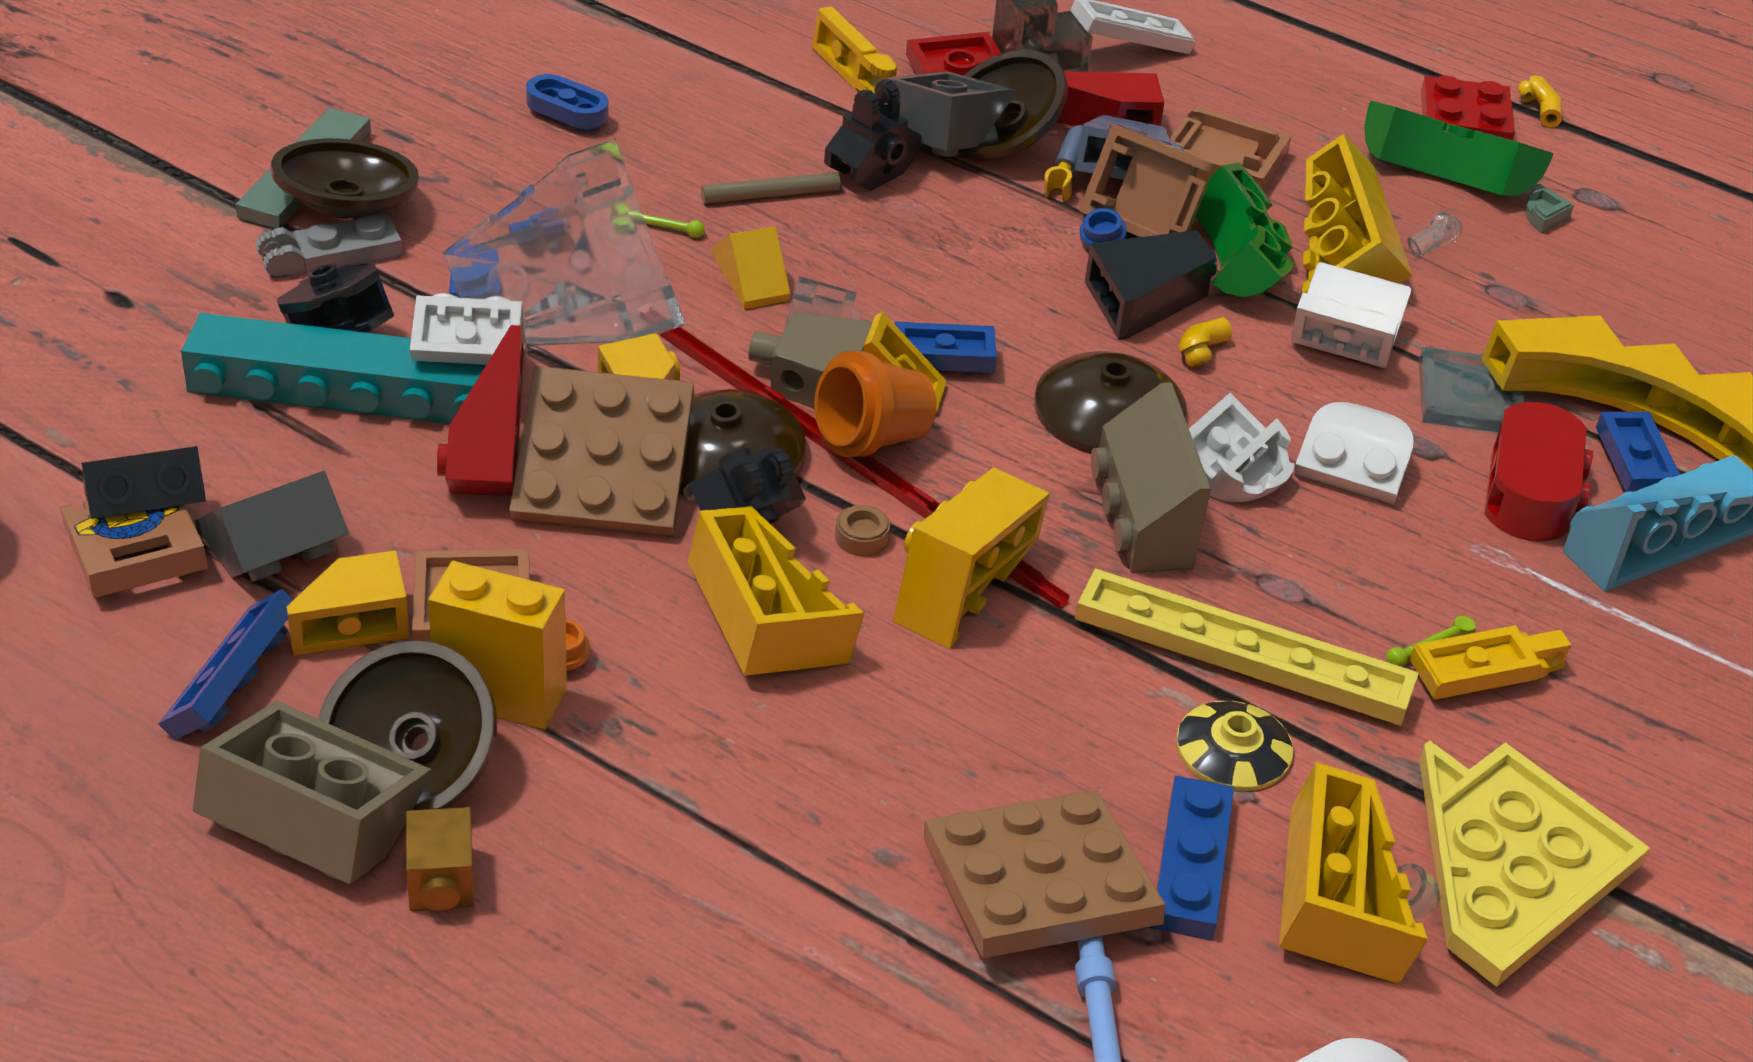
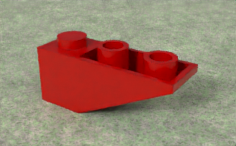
M1063 71L1068 83V97L1065 107L1056 122L1074 127L1084 125L1100 116H1111L1161 126L1165 102L1157 73Z

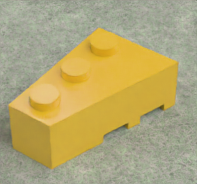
M993 467L976 481H969L963 490L951 500L943 501L936 511L922 522H915L908 531L904 541V551L908 555L893 622L951 649L959 639L958 627L960 619L967 611L976 615L979 614L986 605L987 599L981 596V593L993 578L1004 582L1038 540L1050 492Z
M752 506L699 511L688 564L744 676L850 664L864 612L853 602L845 606L827 589L830 580L819 570L810 573L794 558L796 548Z
M1315 763L1291 807L1279 947L1400 984L1428 941L1423 923H1415L1407 900L1411 887L1407 875L1398 873L1391 852L1395 839L1375 780L1322 763Z

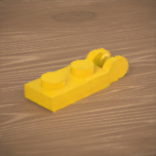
M832 6L818 9L812 48L855 90H872L875 93V85L878 82L896 76L898 68L896 62H893L889 55L877 53V49Z

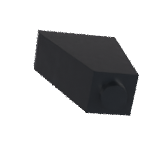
M1198 230L1091 243L1085 284L1117 339H1128L1208 297L1211 278L1217 271V258L1214 250L1207 246Z

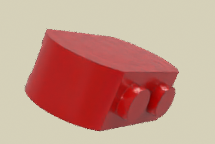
M1540 402L1518 403L1504 410L1499 431L1492 448L1484 511L1485 516L1493 525L1509 535L1530 541L1554 540L1568 532L1574 513L1587 506L1591 483L1583 482V480L1586 481L1593 460V451L1585 449L1587 428L1580 419L1560 407Z

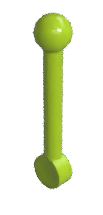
M615 205L610 209V218L616 223H624L629 220L687 232L693 239L702 237L705 232L704 224L699 220L686 223L629 211V208L625 205Z
M1457 616L1452 627L1404 649L1400 647L1391 648L1386 654V662L1404 667L1408 659L1411 658L1413 646H1416V644L1474 633L1476 623L1470 617Z

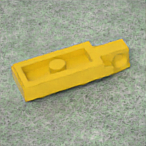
M1513 625L1418 643L1416 646H1413L1410 661L1416 671L1419 672V676L1431 696L1436 700L1545 677L1548 673L1565 667V660L1572 645L1562 630L1528 636L1527 633L1520 632L1517 626Z

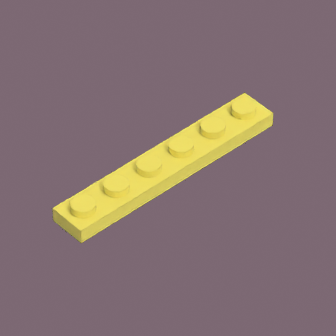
M1096 568L1077 603L1076 620L1400 726L1402 725L1419 672Z

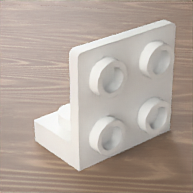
M1318 263L1308 292L1302 293L1299 301L1291 342L1386 369L1410 297L1411 288L1330 264Z
M446 293L433 296L416 295L410 343L411 360L487 365L510 325H521L525 340V363L527 361V343L522 301H510L507 298L498 296L486 299L458 298Z

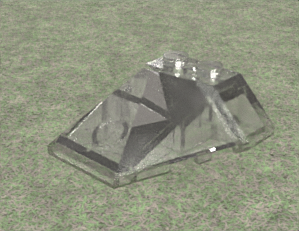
M615 138L567 155L556 164L554 170L533 186L531 184L518 193L519 197L496 215L494 213L443 252L460 298L486 299L498 296L507 298L510 301H522L527 346L613 343L654 333L658 335L686 325L668 276L666 277L636 199L633 183Z

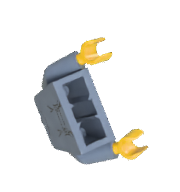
M1111 116L1097 117L1084 125L1074 126L1068 131L1056 158V166L1049 168L1045 172V197L1048 198L1051 190L1062 188V201L1066 202L1072 196L1071 172L1077 170L1093 174L1112 123L1124 126L1183 151L1185 150L1182 146L1169 139L1164 127ZM1119 152L1110 177L1124 180L1133 156Z

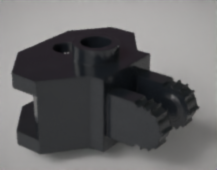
M884 79L875 85V93L872 90L864 89L855 95V99H853L855 101L853 112L843 116L842 126L825 148V165L845 175L850 173V180L871 191L904 174L921 149L922 135L909 128L908 120L899 115L901 92H899V87L892 80ZM888 162V167L883 171L884 165Z
M336 264L320 266L307 274L308 278L299 281L300 284L277 298L280 311L286 323L367 333L394 317L375 264L348 267L347 264L338 268Z
M742 448L731 452L719 460V468L688 483L683 490L686 500H696L700 511L752 506L770 524L778 521L780 516L800 507L806 500L795 476L791 458L785 452V449L782 450V448L771 451V448H767L752 454L749 448Z

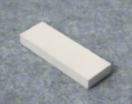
M1075 0L1070 9L1088 33L1190 54L1196 43L1188 30L1175 18L1096 0Z

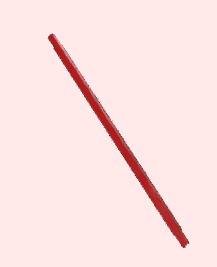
M650 309V315L648 316L641 314V321L658 332L663 339L736 389L763 395L784 406L800 422L807 438L925 519L934 513L940 505L934 498L903 479L870 455L866 457H844L835 453L827 445L818 428L816 419L676 323L669 322L652 309ZM1021 560L1009 575L1019 584L1033 593L1036 592L1058 608L1068 604L1070 595L1047 580L1040 571L1024 560Z

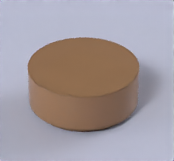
M855 505L844 509L837 516L835 540L844 551L854 555L869 556L881 552L888 545L890 520L881 510L868 505Z

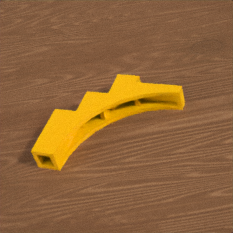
M1601 315L1496 321L1481 360L1502 391H1541L1576 396L1611 405L1627 412H1650L1655 423L1687 438L1717 459L1722 460L1735 455L1753 470V375L1751 372L1699 375L1675 343L1623 346Z

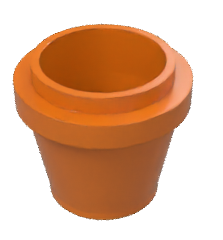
M845 351L836 355L828 363L818 381L814 400L815 417L824 440L835 453L844 457H866L881 447L918 440L924 437L929 432L935 419L936 395L931 381L920 371L882 362L869 352Z

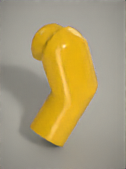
M1534 75L1530 76V80L1521 81L1518 85L1519 95L1523 96L1522 101L1524 103H1532L1534 100H1538L1542 125L1548 128L1558 126L1562 121V99L1542 76Z
M1220 317L1187 328L1178 344L1180 354L1185 355L1186 364L1190 367H1196L1211 360L1212 353L1208 346L1229 341L1232 337L1231 325L1225 317Z

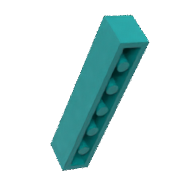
M206 313L199 314L181 350L187 392L451 424L486 366L481 364L412 361L410 354L411 338Z

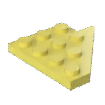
M1430 740L1424 744L1419 763L1446 947L1497 987L1641 867L1647 858L1650 847L1506 742L1470 769L1466 768Z

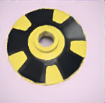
M1215 701L1200 705L1191 710L1182 719L1177 732V751L1185 766L1201 780L1232 786L1234 791H1256L1274 785L1288 772L1293 758L1292 740L1284 726L1266 711L1242 702Z

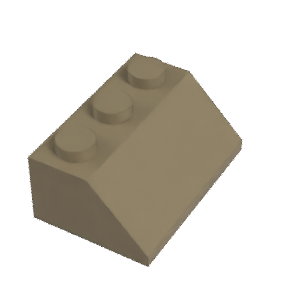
M1161 383L1103 425L1099 448H1093L1091 453L1092 475L1094 479H1101L1103 486L1102 503L1106 515L1112 514L1115 546L1118 551H1124L1131 573L1194 569L1211 491L1172 383Z
M275 701L200 747L193 812L218 823L226 830L236 831L262 843L278 854L290 856L318 869L332 879L341 880L351 885L387 857L406 823V811L414 809L429 782L431 769L286 704Z

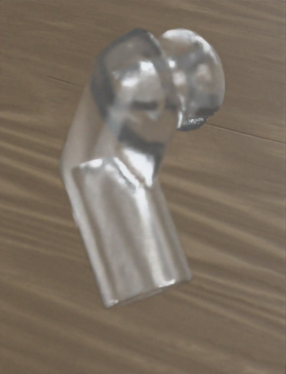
M1448 212L1438 213L1432 218L1430 226L1407 239L1408 246L1411 252L1417 258H1420L1441 246L1456 242L1462 234V223L1457 217L1450 215Z

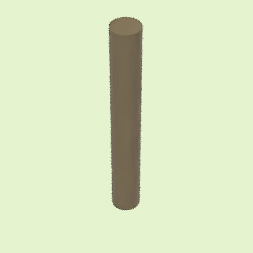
M838 172L702 185L701 198L703 204L839 191L840 176Z

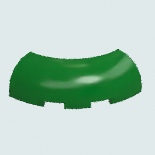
M1371 100L1364 124L1365 142L1370 153L1378 159L1499 195L1517 196L1531 190L1543 178L1554 154L1520 142L1470 130Z
M1241 163L1222 165L1208 180V187L1196 214V218L1210 237L1220 261V272L1211 283L1227 294L1239 297L1258 295L1279 283L1291 271L1294 261L1287 257V253L1293 246L1285 225L1272 220L1267 213V210L1273 204Z

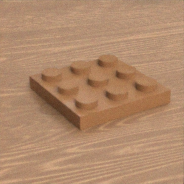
M534 366L509 509L511 520L674 537L695 392L694 382Z
M1097 790L1083 793L1075 792L1066 796L1026 803L1018 802L1009 806L969 813H955L951 816L925 820L924 841L982 959L1164 924L1165 903Z

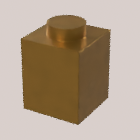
M470 807L406 811V875L410 911H445L452 908L474 907L473 844Z

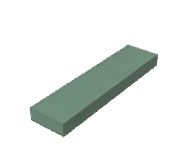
M328 108L296 142L324 138L363 141L371 133L370 118ZM271 168L235 204L237 218L274 229L283 227L303 206V204L290 198L279 188L272 179Z

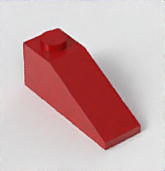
M510 325L449 425L448 444L438 445L437 475L445 476L451 494L512 496L518 463L525 340L521 325Z

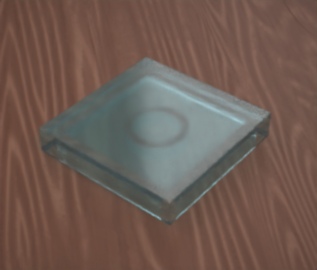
M1422 347L1419 358L1423 423L1498 432L1504 410L1512 405L1525 402L1524 391H1502L1481 360L1483 356L1481 354Z

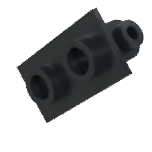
M198 446L81 463L84 476V491L91 519L206 501Z

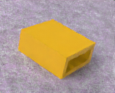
M452 560L428 598L431 643H436L456 651L480 672L493 695L498 718L546 730L567 691L565 589Z

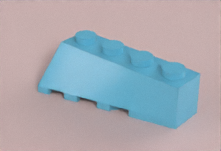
M1733 455L1714 463H1705L1697 469L1681 475L1664 478L1660 482L1640 490L1626 492L1618 498L1599 505L1587 506L1573 517L1563 553L1606 592L1753 535V470Z

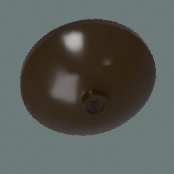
M1018 50L989 58L967 72L964 76L1014 90L1012 100L978 147L959 149L958 154L979 160L1004 158L1027 149L1046 135L1061 115L1068 97L1067 78L1058 62L1042 52Z
M339 138L300 141L280 149L271 161L272 179L286 195L317 212L341 219L374 215L395 208L413 196L418 188V170L409 159L389 148L364 141Z
M1110 351L1080 353L1052 365L1040 377L1034 397L1036 414L1046 430L1064 444L1088 454L1092 453L1093 448H1099L1103 425L1161 383H1172L1184 417H1186L1187 410L1185 398L1180 388L1165 372L1141 358Z
M719 389L694 394L680 494L685 496L683 490L688 483L719 468V460L742 448H749L751 454L767 448H771V451L779 448L785 449V452L791 458L796 476L803 465L806 452L805 434L800 422L784 406L754 392Z
M403 641L389 644L358 659L332 686L322 705L318 718L430 768V780L413 810L447 809L460 800L475 785L487 767L497 735L496 706L484 677L466 658L456 651L426 641ZM421 734H428L426 745L420 750H413L412 745L415 738Z

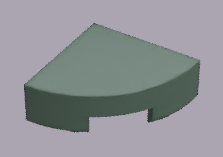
M1537 184L1530 192L1525 207V214L1530 224L1543 233L1570 219L1574 205L1542 184Z

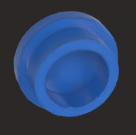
M1107 208L1091 211L1086 215L1084 222L1080 226V240L1089 249L1091 243L1121 240L1127 237V227L1121 216L1116 211Z

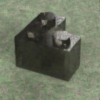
M996 0L992 38L1002 54L1018 50L1038 51L1052 57L1058 62L1063 71L1088 72L1093 37L1084 29L1071 11L1057 12L1058 3L1056 0Z

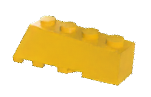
M1343 133L1306 159L1305 201L1310 206V213L1304 219V232L1309 236V249L1303 252V266L1308 271V280L1302 282V293L1308 292L1317 264L1321 262L1402 284V282L1413 276L1376 170L1370 161Z

